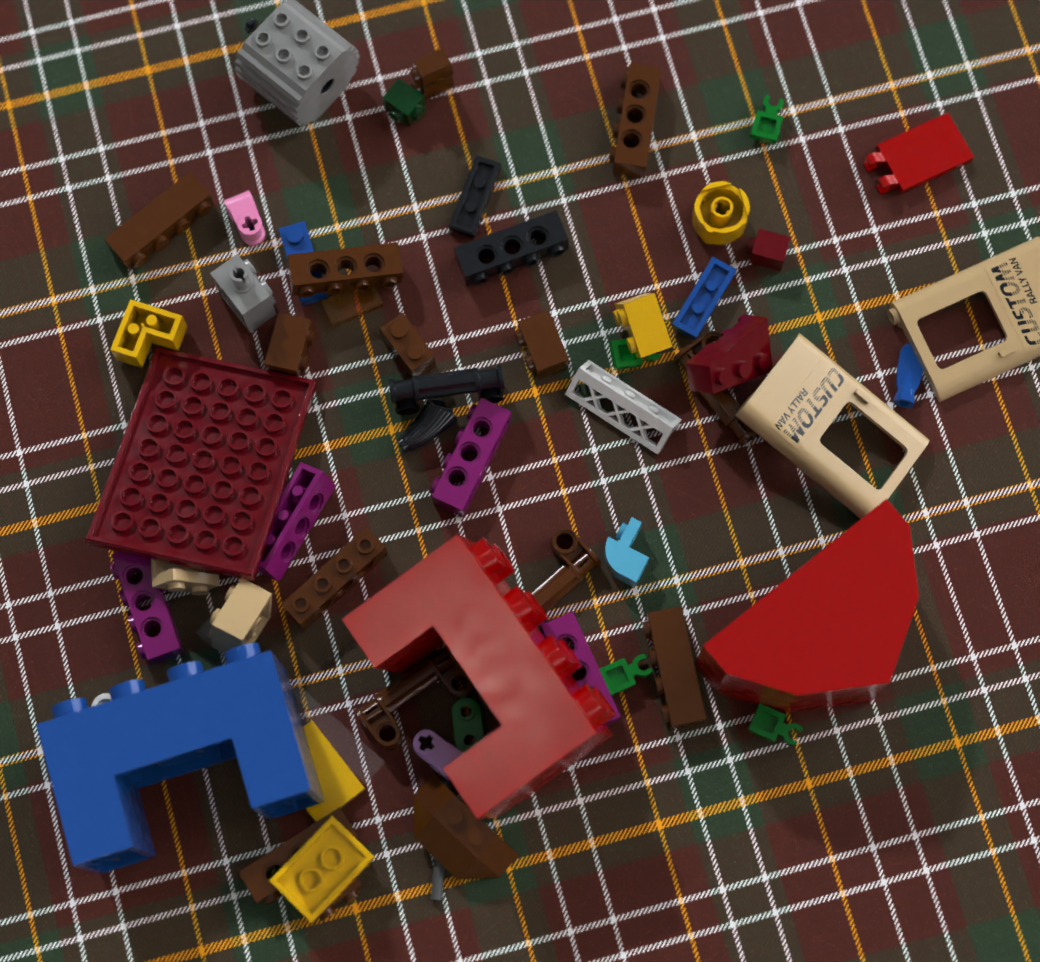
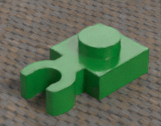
M766 95L762 104L763 111L757 110L750 139L776 145L783 116L778 114L782 111L784 99L780 98L777 106H771L768 103L770 95Z
M626 339L615 340L609 343L614 370L641 367L643 365L642 359L648 362H655L661 357L660 354H651L642 358L636 357L635 353H630Z
M645 654L636 656L633 663L629 665L625 658H622L599 669L611 696L636 686L634 677L645 678L651 675L653 672L652 668L640 670L638 667V663L646 659Z
M759 703L747 731L773 743L776 741L777 736H780L786 745L795 747L797 741L789 737V731L795 730L801 733L803 727L797 723H783L786 714Z

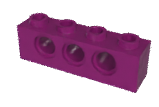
M480 398L477 405L473 404L466 418L469 422L465 430L462 428L459 430L454 444L457 446L453 454L448 453L443 462L442 468L445 470L441 479L436 478L430 489V493L433 494V504L464 517L512 420L510 410L483 398ZM479 427H486L489 433L486 436L479 437L474 431ZM467 451H473L477 454V457L473 461H465L462 455ZM454 476H462L465 482L460 486H453L450 480Z
M300 462L282 493L257 573L278 582L282 579L336 487L323 471Z
M122 552L111 554L114 563L110 564L112 574L115 580L120 579L123 587L122 590H119L120 598L124 606L129 605L132 614L128 617L130 627L133 633L138 632L141 642L137 643L141 658H147L154 665L185 653L164 591L161 588L152 587L151 559ZM143 573L141 582L130 584V578L133 574ZM152 599V605L148 610H139V604L142 600ZM151 626H161L159 635L148 637V630Z
M573 611L542 624L541 630L545 638L552 634L557 640L562 638L564 641L571 642L574 645L573 652L582 665L581 668L586 672V677L583 680L576 681L580 688L585 684H588L591 688L596 686L616 713V716L607 721L606 725L608 726L619 721L621 718Z

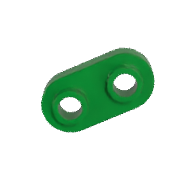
M471 698L458 700L452 708L456 748L464 753L484 739L479 704ZM463 708H470L472 714L469 717H463L461 715ZM466 737H474L475 743L472 746L465 745L464 740Z

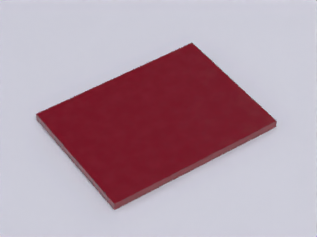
M156 347L85 539L86 544L254 581L315 394L317 381Z

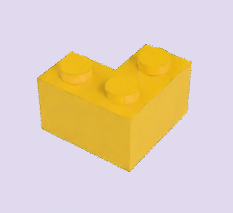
M643 293L614 304L616 310L612 311L615 323L618 327L622 326L623 330L628 331L629 337L626 338V342L631 354L635 353L636 357L642 358L673 347L655 293Z
M130 299L110 350L116 360L143 368L152 343L178 351L188 326L182 315Z

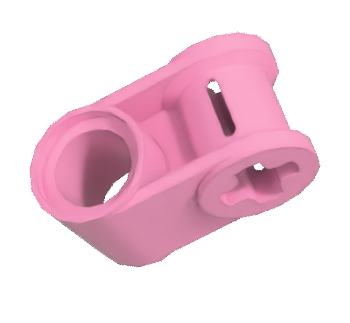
M247 190L224 200L231 220L235 223L244 243L249 246H256L262 243L266 233L250 191Z

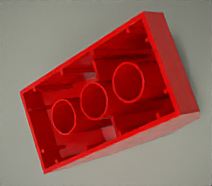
M885 499L705 643L695 663L696 669L716 693L754 705L761 703L781 713L872 702L891 681L919 598L910 525L892 504Z

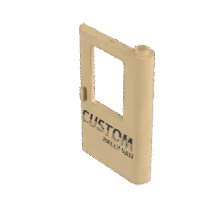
M1039 236L890 303V309L887 310L889 320L893 325L897 324L900 328H903L938 402L944 401L1040 357ZM976 293H984L1005 334V341L945 369H940L918 327V320Z
M801 333L796 336V339L756 391L748 397L735 414L739 420L860 519L885 499H889L930 441ZM845 404L852 405L905 449V456L881 489L874 488L820 442L821 436Z

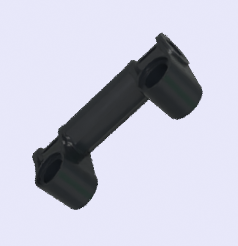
M501 364L491 369L479 370L478 368L416 375L412 376V379L400 381L389 379L391 401L394 404L395 413L398 415L418 413L420 411L419 401L425 399L478 393V400L483 398L492 403H498L504 399V380Z

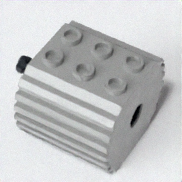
M287 0L281 3L259 27H257L258 21L256 19L246 22L244 31L247 34L252 32V34L244 41L241 49L237 52L235 71L239 78L299 126H306L309 122L314 123L349 86L352 76L356 73V66L359 64V51L296 0Z

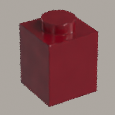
M759 228L757 237L751 236L747 248V253H751L749 263L781 272L791 237Z

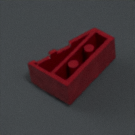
M743 314L738 318L739 322L731 329H725L721 333L722 337L715 343H709L686 363L689 390L715 394L768 374L773 369L767 317Z

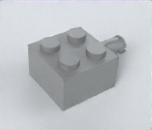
M236 254L212 271L210 275L218 293L249 333H251L277 314L274 308L276 300L272 296L273 292L264 280L260 282L256 276L257 272L248 259L243 261Z

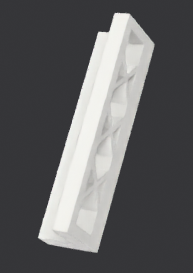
M590 360L579 367L565 393L566 396L656 454L661 452L669 436L682 420ZM579 381L589 386L591 396L584 397L575 391ZM599 399H610L615 410L607 412L602 409ZM630 412L636 416L638 426L630 427L627 425L623 414ZM655 428L663 434L658 444L648 438L646 429Z

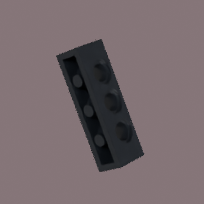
M556 210L454 247V255L466 286L471 284L477 286L488 281L490 277L508 275L520 266L530 267L537 264L542 258L548 256L553 258L562 255L568 249L569 238ZM534 238H542L545 242L541 245H535L531 241ZM516 247L519 249V252L508 254L506 249ZM485 256L494 259L489 264L480 262V259Z

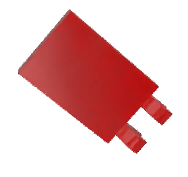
M945 113L877 144L875 148L877 152L865 156L866 161L862 164L867 173L885 165L890 175H885L878 179L879 184L875 187L880 195L895 188H898L899 192L903 194L972 162L974 156L950 114Z

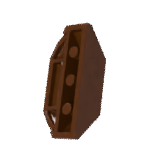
M435 774L414 795V838L456 879L500 877L518 858L519 854L482 819H477L471 809Z

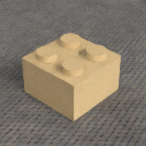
M240 579L236 586L232 585L226 593V603L222 609L217 608L210 619V624H212L210 631L212 647L225 653L234 647L255 643L271 618L272 593L245 579Z

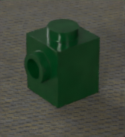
M399 78L382 97L384 110L388 112L389 116L397 123L401 124L403 122L409 127L415 120L419 121L426 111L425 96Z

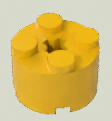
M718 181L706 185L696 198L692 215L693 227L703 242L706 244L725 245L741 237L750 211L748 197L742 189H738L726 181Z

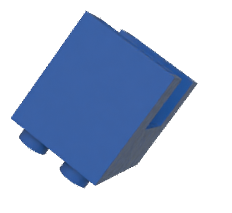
M259 643L240 645L224 653L227 664L204 671L201 661L187 662L167 670L169 683L146 689L143 679L130 680L109 689L111 697L109 702L88 707L86 698H74L51 707L53 719L36 725L73 866L97 874H103L156 857L139 789L234 758H238L251 808L268 820L325 802L288 672L271 650L261 653Z

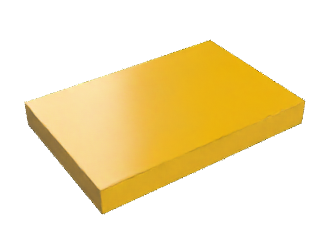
M311 720L303 728L325 802L308 807L306 810L317 822L337 808L344 807L363 792L365 788Z
M331 816L269 882L302 915L313 923L375 857L335 817Z

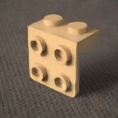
M151 559L153 588L168 589L169 592L184 591L191 592L192 595L208 594V590L220 586L218 574L203 573L200 569Z

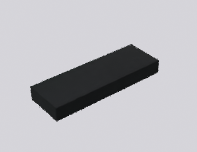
M475 156L449 224V231L475 239L500 173L501 163Z

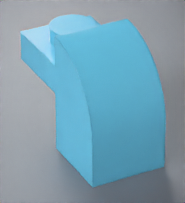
M631 517L628 525L622 523L616 535L619 542L610 537L607 538L604 558L608 570L615 578L635 588L648 564L649 557L631 548L642 524L639 520Z

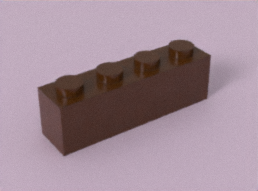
M189 171L105 237L104 240L113 254L130 272L134 268L141 267L155 251L164 249L168 245L169 240L175 235L184 233L190 227V223L198 217L201 218L207 215L214 205L211 194Z
M682 607L647 613L646 621L642 622L645 639H651L652 649L648 650L651 667H657L659 676L654 678L657 695L662 694L665 705L660 706L663 723H669L670 730L705 723L706 715Z

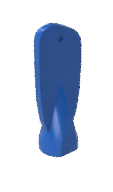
M910 343L904 345L899 354L896 372L897 392L893 401L896 406L912 408L914 406V393L918 389L923 374V368L915 356Z

